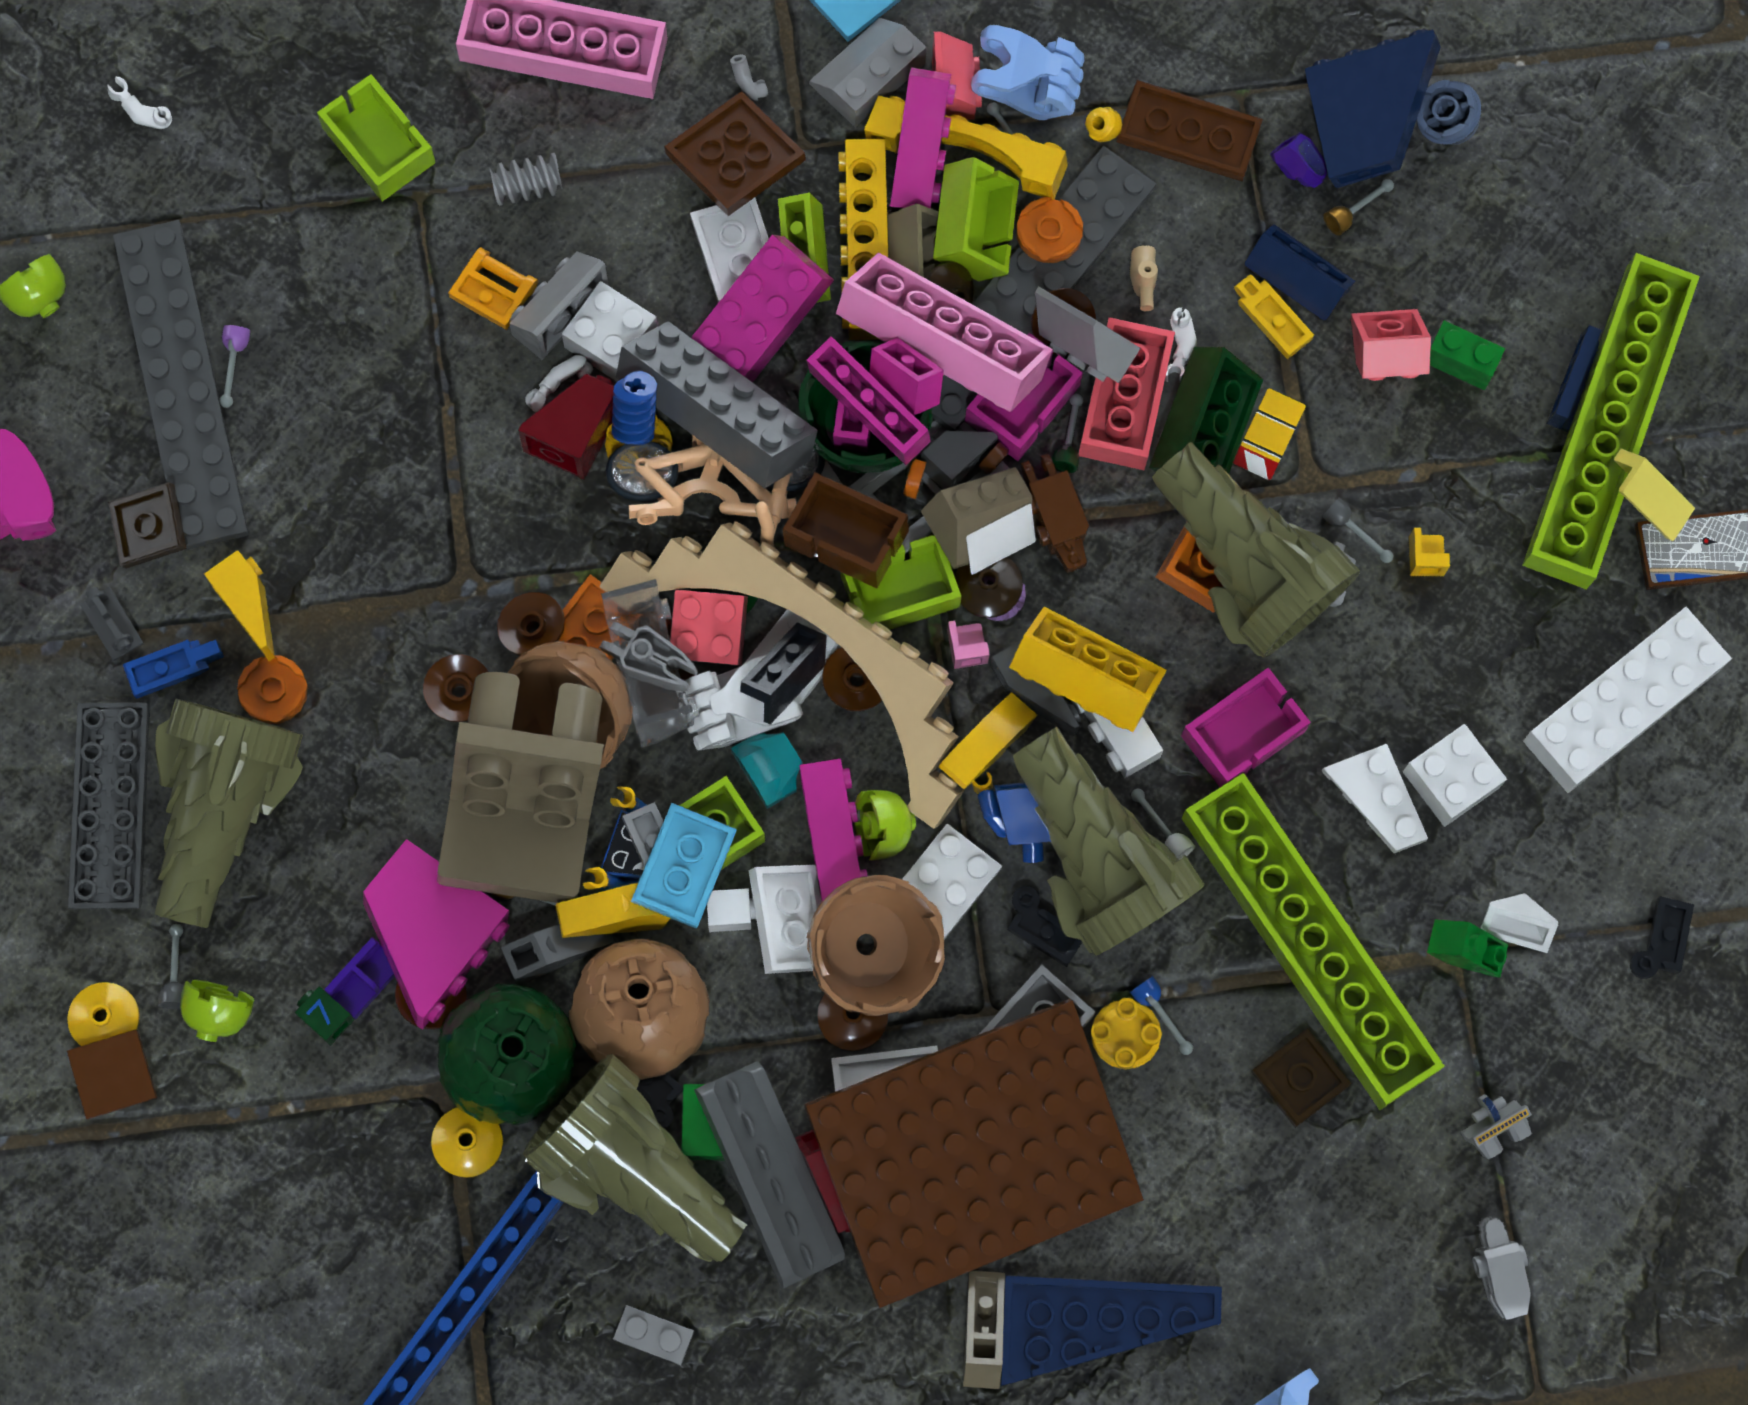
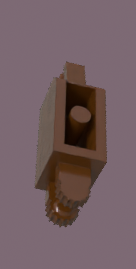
M1046 454L1041 456V466L1043 471H1045L1046 478L1037 480L1030 462H1022L1021 469L1028 489L1032 494V514L1036 516L1039 524L1036 527V533L1042 547L1047 545L1051 555L1056 553L1067 573L1086 567L1087 560L1083 542L1087 536L1089 524L1068 471L1057 474L1050 455Z

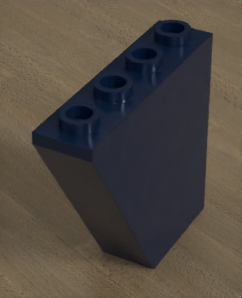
M1417 30L1412 32L1409 37L1400 40H1384L1378 43L1377 47L1367 50H1351L1344 57L1334 60L1322 59L1315 62L1313 66L1305 68L1328 176L1335 188L1401 169L1441 48L1434 30Z

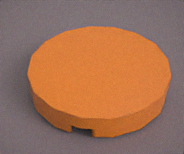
M1042 197L1030 202L1021 211L1016 225V238L1021 249L1030 258L1042 263H1058L1068 259L1078 250L1083 237V221L1079 212L1069 202L1062 199L1060 201L1052 200V197Z
M275 655V658L271 661H268L266 657L254 659L246 666L238 679L237 689L241 706L251 718L268 724H279L291 720L301 711L307 699L308 685L304 673L294 661L281 655Z

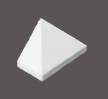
M1524 893L1490 902L1481 929L1500 940L1548 953L1558 927V921Z

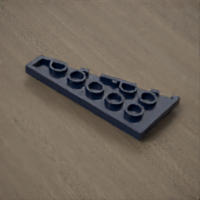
M1005 1276L1001 1386L1221 1324L1222 1287Z

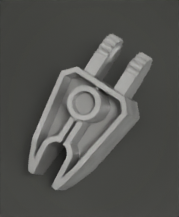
M613 622L610 627L611 631L615 635L628 640L627 647L623 650L612 642L603 640L599 648L620 660L628 677L668 690L688 691V683L670 673V670L674 668H680L694 675L698 673L694 664L680 649L647 625L639 627L634 631L622 624Z
M1489 1216L1479 1221V1225H1477L1480 1231L1479 1237L1482 1247L1475 1249V1257L1472 1258L1475 1273L1478 1278H1482L1487 1299L1501 1318L1508 1320L1527 1315L1531 1292L1525 1266H1528L1525 1249L1518 1242L1509 1240L1507 1231L1504 1229V1222Z

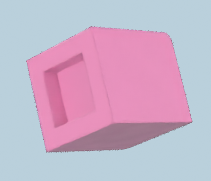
M955 620L948 621L947 633L954 669L988 664L989 649L987 642H984L982 625L976 623L956 627Z

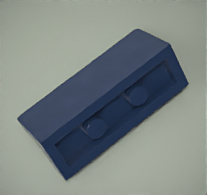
M1272 225L1262 234L1245 261L1246 267L1322 320L1329 318L1340 299L1349 292L1355 283V280L1276 225Z
M1589 325L1580 335L1546 424L1569 432L1600 343L1598 339L1602 330Z

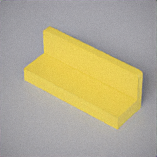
M1621 448L1613 460L1628 476L1620 486L1619 492L1666 539L1674 541L1695 510V507L1645 457Z

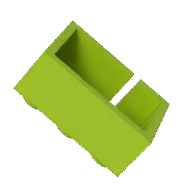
M370 74L347 91L354 110L353 112L349 113L346 100L341 95L318 111L317 114L322 129L383 202L436 162L432 147L415 126L410 125L409 119L372 74Z
M975 157L944 165L933 259L941 263L954 262L961 264L968 270L971 278L977 281L1008 275L1011 246L1005 244L983 250V247L1012 240L1019 181L1000 170L994 171V167Z
M934 535L910 542V559L905 560V548L901 545L896 556H891V565L878 588L872 587L842 572L840 573L849 602L864 612L863 618L872 624L878 622L891 630L960 608L961 593L948 558Z

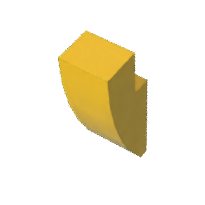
M1011 692L980 721L938 767L965 790L1028 729L1037 714Z

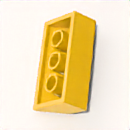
M1045 606L1024 634L1009 666L1010 669L1016 671L1022 678L1033 680L1047 687L1053 694L1064 696L1078 703L1082 709L1097 713L1110 720L1116 727L1127 729L1131 732H1134L1167 671Z

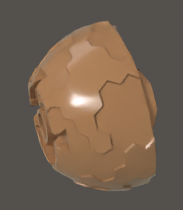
M564 641L545 643L520 655L508 671V673L516 675L520 681L512 730L552 736L559 687L564 683H574L590 687L602 696L596 743L604 744L600 769L606 767L614 758L613 755L620 744L624 741L632 721L633 706H631L629 691L625 682L626 679L621 669L607 658L605 653L597 648L582 644L566 643Z
M871 875L855 878L838 886L820 903L807 932V950L810 954L813 974L819 983L818 986L840 1007L849 1012H859L867 1016H880L895 1012L902 1013L917 1006L922 997L937 982L945 961L943 922L937 906L930 902L919 889L909 884L908 881L888 875ZM864 934L871 936L874 941L873 950L866 955L861 954L856 947L858 938Z
M633 939L618 942L598 952L581 971L582 975L575 987L571 1010H569V1020L575 1038L588 1056L597 1063L607 1055L613 1054L642 1080L666 1075L667 1072L677 1068L691 1054L696 1053L701 1046L705 1036L707 1016L709 1015L710 999L705 982L702 981L696 968L689 963L684 954L675 948L649 939ZM641 983L648 987L649 993L642 999H635L629 995L628 990L632 985Z

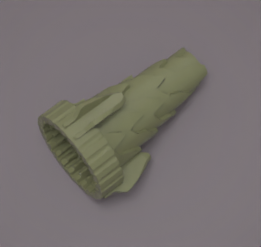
M1192 442L1188 443L1183 450L1170 458L1152 476L1160 492L1187 521L1184 527L1196 539L1199 550L1215 568L1214 574L1223 585V587H1213L1209 590L1208 594L1212 599L1214 610L1227 638L1232 644L1248 645L1257 656H1262V658L1270 656L1292 640L1335 602L1360 574V570L1337 545L1291 523L1288 524L1277 511L1270 507L1266 508L1250 492L1243 491L1219 464L1214 467Z
M175 699L170 719L158 725L156 730L155 749L159 785L172 788V792L166 809V813L171 815L163 841L165 856L158 876V880L163 882L156 904L155 915L189 925L208 928L220 886L225 881L235 856H240L243 851L250 824L257 823L260 813L270 816L301 774L303 766L297 754L303 734L227 711Z
M1058 727L1041 735L1013 755L1018 773L1038 804L1035 811L1049 831L1052 846L1062 862L1066 878L1054 875L1047 880L1051 887L1052 901L1059 924L1065 937L1080 939L1088 952L1097 956L1149 926L1204 887V882L1187 856L1182 855L1177 858L1164 843L1146 832L1135 815L1121 805L1109 787L1104 788L1083 756L1079 753L1075 755Z
M613 1054L607 1055L595 1064L558 1102L526 1145L523 1155L525 1156V1161L537 1171L538 1188L545 1194L568 1205L587 1210L591 1215L599 1209L597 1194L607 1197L626 1212L637 1215L658 1235L662 1236L666 1233L695 1257L708 1262L712 1260L721 1262L731 1253V1249L741 1237L747 1224L724 1204V1197L692 1167L694 1163L679 1149L671 1134L658 1123L651 1106L637 1090L638 1083L640 1082L639 1077Z

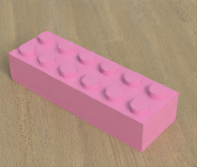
M467 0L456 41L459 61L653 99L666 48L667 30L666 22L554 0Z
M877 253L845 282L836 311L837 315L846 319L852 325L862 328L883 342H888L898 337L943 369V375L1009 412L1042 381L1053 350L881 253Z

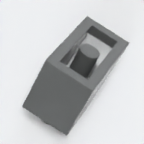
M945 431L937 439L931 437V442L920 451L922 453L920 460L926 462L925 473L942 489L958 485L996 446L998 436L994 432Z

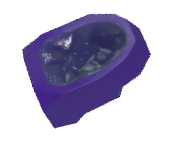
M1301 132L1285 140L1270 153L1273 161L1284 175L1289 179L1297 180L1303 186L1315 188L1325 180L1327 168L1324 159L1311 139Z

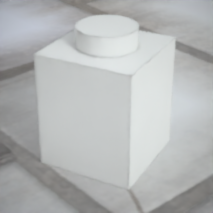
M749 888L712 891L707 903L709 932L751 930V919H756L753 898H749Z

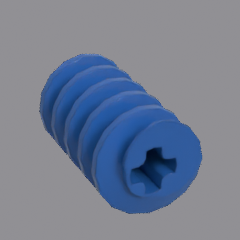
M643 371L631 372L614 385L612 435L621 443L643 445L654 439L657 382L649 373Z

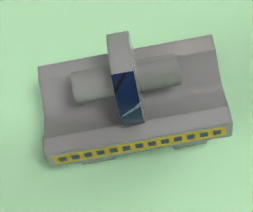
M1482 1095L1477 1098L1480 1109L1471 1114L1476 1123L1461 1131L1466 1142L1474 1145L1483 1157L1491 1159L1503 1150L1497 1138L1499 1134L1506 1131L1510 1140L1514 1142L1521 1141L1532 1134L1527 1120L1532 1114L1528 1106H1521L1515 1100L1507 1104L1502 1096L1491 1101L1488 1096Z

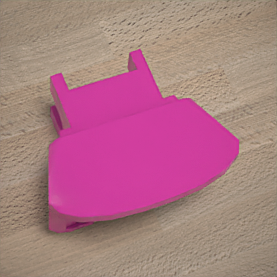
M0 429V539L9 534L14 539L21 538L22 541L35 540L52 535L56 528L51 520L54 516V501L49 484L27 446L12 432Z

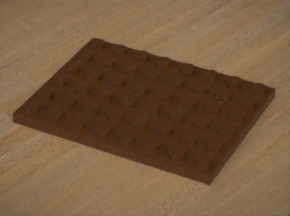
M1071 999L804 1104L875 1302L879 1308L1144 1200L1075 1005Z

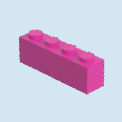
M911 68L890 203L891 207L906 208L917 203L931 209L932 202L939 203L942 183L935 182L937 170H944L946 151L940 150L942 137H949L951 118L945 117L947 104L953 105L956 85L950 84L951 74Z
M830 337L806 360L809 372L905 465L931 442L929 430L834 338Z
M841 758L800 765V778L821 902L838 886L847 881L868 876L866 869L860 870L858 857L864 856L861 835L854 836L852 823L858 822L855 801L848 802L846 789L852 788L849 768L843 769Z

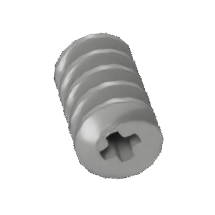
M550 153L548 164L539 155L537 156L535 166L532 165L529 158H524L521 169L515 160H511L509 171L505 169L502 162L497 163L496 173H493L490 168L495 198L499 206L503 205L505 195L509 197L512 203H516L519 192L525 201L530 200L531 190H534L538 198H543L544 188L547 187L551 196L556 195L557 185H560L562 188L555 153Z

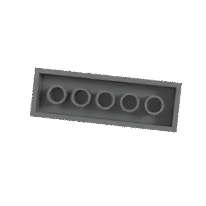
M669 321L621 347L616 373L618 380L623 379L627 374L634 371L649 373L657 382L656 408L763 488L768 487L810 462L818 430Z

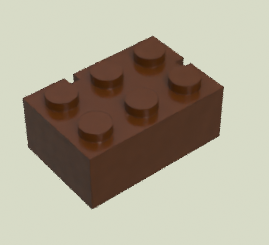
M816 472L783 528L784 544L786 547L812 559L815 553H817L819 562L875 588H878L891 565V556H896L909 532L908 514Z

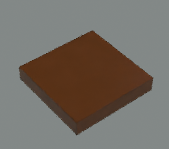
M138 1030L129 1031L67 1051L86 1119H92L158 1098Z

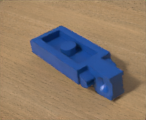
M185 640L124 663L123 667L133 695L138 699L201 675V672L209 670L208 664L223 658L224 655L217 640L200 645L199 640L192 642Z

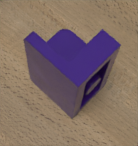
M372 937L324 989L355 1020L395 977L379 942Z

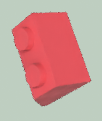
M934 32L932 71L951 74L950 84L956 85L953 105L947 104L945 115L951 116L955 114L967 120H975L976 108L982 107V97L972 91L971 81L972 77L980 70L979 57H973L972 44L943 32Z
M1418 309L1351 314L1356 365L1362 379L1367 378L1379 381L1386 377L1394 376L1416 378L1419 375L1430 373L1431 336Z

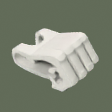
M764 656L746 661L741 667L720 675H716V672L707 671L685 680L689 686L688 691H677L680 698H687V700L680 703V707L684 716L692 715L691 718L686 720V727L690 734L698 733V735L693 737L694 745L698 751L732 745L752 736L792 723L803 715L801 706L797 702L792 701L770 725L764 722V703L740 692L741 681Z

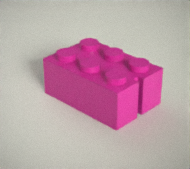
M1030 333L1027 334L1028 336H1030V337L1034 338L1035 340L1041 342L1039 339H1037L1036 337H1034L1032 334H1030ZM1053 350L1042 381L1011 412L996 406L992 401L979 394L966 408L965 422L978 432H994L998 436L996 445L1002 442L1009 449L1008 454L1017 461L1022 458L1035 442L1038 432L1041 434L1081 384L1083 372L1060 355L1054 360L1053 370L1051 371L1048 368L1051 364Z
M1269 668L1186 725L1182 732V739L1219 787H1222L1242 773L1246 775L1250 768L1254 769L1305 733L1311 723L1292 698L1286 701L1282 710L1278 705L1282 703L1287 691Z

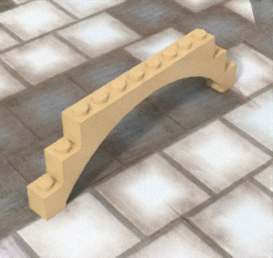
M734 522V524H721L703 552L700 551L702 546L688 536L670 539L653 566L651 565L653 562L651 558L638 550L623 552L619 555L599 587L626 607L637 604L642 596L661 591L684 588L726 590L761 598L788 609L826 633L863 670L879 693L892 718L902 745L908 771L911 801L907 806L910 812L933 829L942 824L964 792L944 771H941V773L936 771L959 738L958 735L952 732L954 727L949 722L940 717L935 719L931 717L954 683L947 678L949 673L943 667L933 662L929 665L919 658L921 653L915 647L906 642H903L901 645L890 637L892 632L887 627L878 622L870 623L862 617L864 612L859 607L850 602L842 603L834 597L836 592L831 587L822 582L814 583L806 577L808 572L803 567L794 562L786 563L778 557L780 552L775 547L766 542L760 544L750 537L752 532L738 522Z

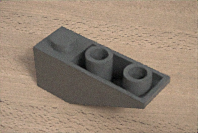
M1021 641L992 656L990 666L1007 695L1012 692L1036 714L1071 736L1077 734L1079 729L1078 722L1081 721V718L1072 703L1067 705L1062 696L1053 694L1047 687L1033 680L1022 678L1016 671L1009 668Z
M558 924L529 934L500 948L516 983L523 985L610 946L615 941L611 934L562 938L560 925Z

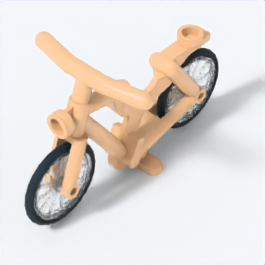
M692 435V447L675 452H670L666 447L652 441L643 445H621L608 459L606 477L611 488L618 495L626 499L640 502L658 500V502L652 504L629 505V519L637 518L639 524H653L657 521L658 516H680L684 511V500L696 493H711L722 499L723 502L719 505V510L722 514L758 517L761 526L760 544L766 542L774 547V536L778 523H780L781 519H789L796 506L795 498L787 499L788 491L806 488L815 472L820 475L822 474L825 459L813 448L810 462L769 485L773 488L772 493H770L766 488H763ZM723 465L760 502L757 504L741 502L736 491L728 485L719 482L718 478ZM704 466L700 478L686 481L673 488L678 478V472Z

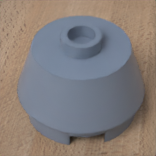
M1442 80L1432 84L1426 90L1417 117L1419 130L1424 137L1437 144L1457 145L1466 142L1475 134L1479 126L1481 115L1479 96L1472 87L1462 82Z

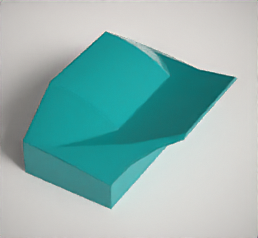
M784 732L777 734L761 733L731 748L732 754L767 809L797 792L796 778L800 765H803V762Z

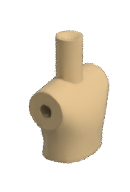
M1138 246L1131 253L1130 279L1134 292L1140 297V309L1142 311L1154 309L1153 292L1157 281L1158 268L1155 261L1156 250L1152 246Z

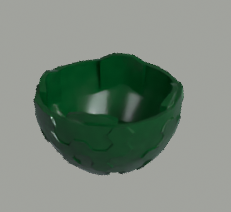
M847 341L840 345L869 372L872 348L881 345V343ZM808 370L799 392V417L818 430L813 447L815 451L828 462L842 470L859 474L884 472L901 465L903 462L872 432L868 453L834 449L833 433L838 399ZM932 408L914 416L928 430H930L933 420Z
M496 984L492 988L474 994L457 1008H452L441 1026L437 1054L440 1074L439 1081L450 1100L461 1111L480 1122L486 1121L493 1124L513 1125L531 1122L545 1110L553 1107L566 1094L572 1082L577 1045L571 1024L562 1009L552 999L533 988L518 984ZM509 1037L518 1039L522 1045L521 1053L516 1057L505 1055L501 1047L504 1039Z

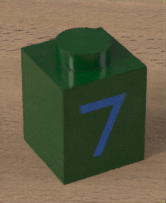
M320 986L315 991H307L297 1003L299 1008L295 1012L305 1024L330 1046L355 1020L348 1011Z

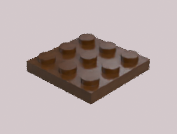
M742 91L664 146L665 154L727 216H730L806 160L805 152Z

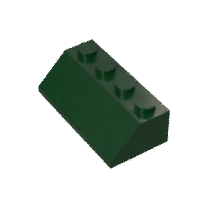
M1194 347L1149 468L1156 473L1170 458L1183 450L1188 443L1192 442L1214 467L1219 464L1229 474L1264 379L1225 347Z

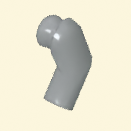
M743 54L733 56L730 62L735 81L747 97L754 101H758V98L766 97L768 95L766 83L762 79L753 82L746 56Z

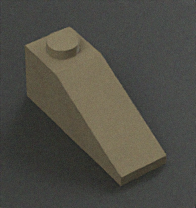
M969 1271L963 1387L999 1389L1003 1363L1005 1273Z

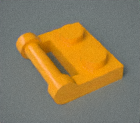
M479 247L448 294L449 298L507 330L510 326L512 314L518 307L524 305L528 297L534 293L538 285V279L531 275H522L492 258L489 251ZM482 268L487 269L518 287L515 293L478 273L479 270Z

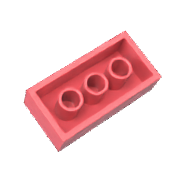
M1109 317L1107 327L1140 347V350L1119 383L1109 377H1106L1104 382L1095 377L1078 454L1080 457L1145 470L1175 332Z

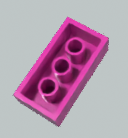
M772 234L691 338L753 382L832 284L834 279L785 236Z

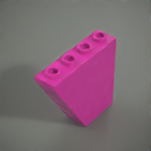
M406 839L363 891V905L414 1021L423 1030L429 1021L434 1024L440 1018L446 1008L444 1002L451 994L457 996L467 982L465 976L471 968L478 969L489 953L486 949L493 940L498 943L505 936L510 927L507 924L509 910L482 891L440 885L437 882L439 861Z

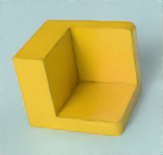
M1413 528L1409 535L1410 576H1444L1450 567V553H1444V537L1442 535H1421V528Z

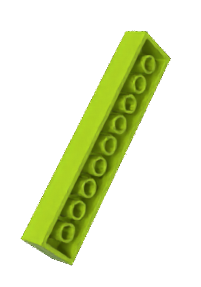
M1638 253L1633 256L1627 265L1522 566L1586 590L1597 578L1624 496L1619 492V488L1628 476L1613 459L1621 448L1639 455L1700 276Z
M1244 773L1185 810L1181 819L1379 1110L1385 1108L1445 1067Z

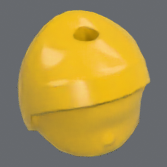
M1099 107L1093 109L1087 115L1085 127L1091 139L1098 142H1107L1115 139L1121 132L1122 118L1111 107Z

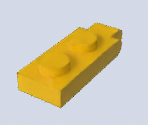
M1250 274L1234 286L1236 293L1241 297L1238 300L1239 306L1286 359H1289L1313 340L1314 334L1265 280L1259 283Z

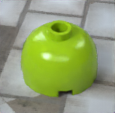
M51 254L44 255L29 263V268L21 273L17 271L0 285V300L11 312L21 317L30 318L40 314L43 318H46L60 308L57 301L65 292L66 281L64 273Z
M887 790L861 791L855 801L856 810H860V821L854 823V830L856 836L861 835L864 857L871 856L869 860L872 861L897 855L907 846L912 831L915 830V815L910 812L905 801L896 793Z
M192 980L191 984L188 981L184 983L180 1010L186 1024L197 1031L196 1037L205 1041L217 1042L218 1036L229 1037L239 1032L246 1025L252 1012L254 998L240 990L238 997H236L232 992L227 991L228 986Z

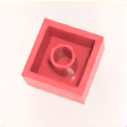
M675 590L670 643L680 649L691 661L742 665L748 596Z

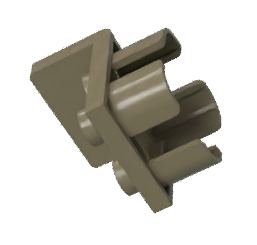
M504 672L482 673L474 680L468 722H459L450 800L438 865L437 882L442 886L555 903L578 898L589 820L604 744L596 743L602 696L590 687L574 683H564L559 687L552 736L512 730L519 690V678L514 674Z

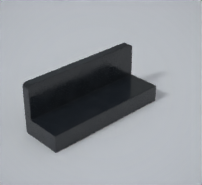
M797 622L741 681L740 692L764 703L765 723L771 725L824 668L827 635Z

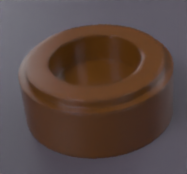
M999 442L984 458L978 468L986 475H990L1007 456L1009 449L1002 442Z

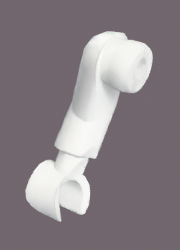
M115 77V82L124 89L122 92H115L108 85L109 97L114 101L122 102L121 106L134 123L156 129H165L171 124L172 116L168 108L142 105L134 95H130L128 85L123 78Z
M1177 308L1172 313L1170 319L1172 330L1175 332L1174 337L1177 348L1172 357L1174 360L1173 364L1168 365L1165 381L1168 382V376L1176 372L1180 374L1181 383L1185 372L1184 365L1189 362L1193 348L1197 345V338L1189 311L1184 309L1182 312V308Z
M575 355L553 367L539 384V390L535 388L526 395V404L534 412H538L543 408L546 397L550 393L555 392L561 382L574 374L578 378L583 377L585 374L590 375L593 371L592 364L586 361V357Z

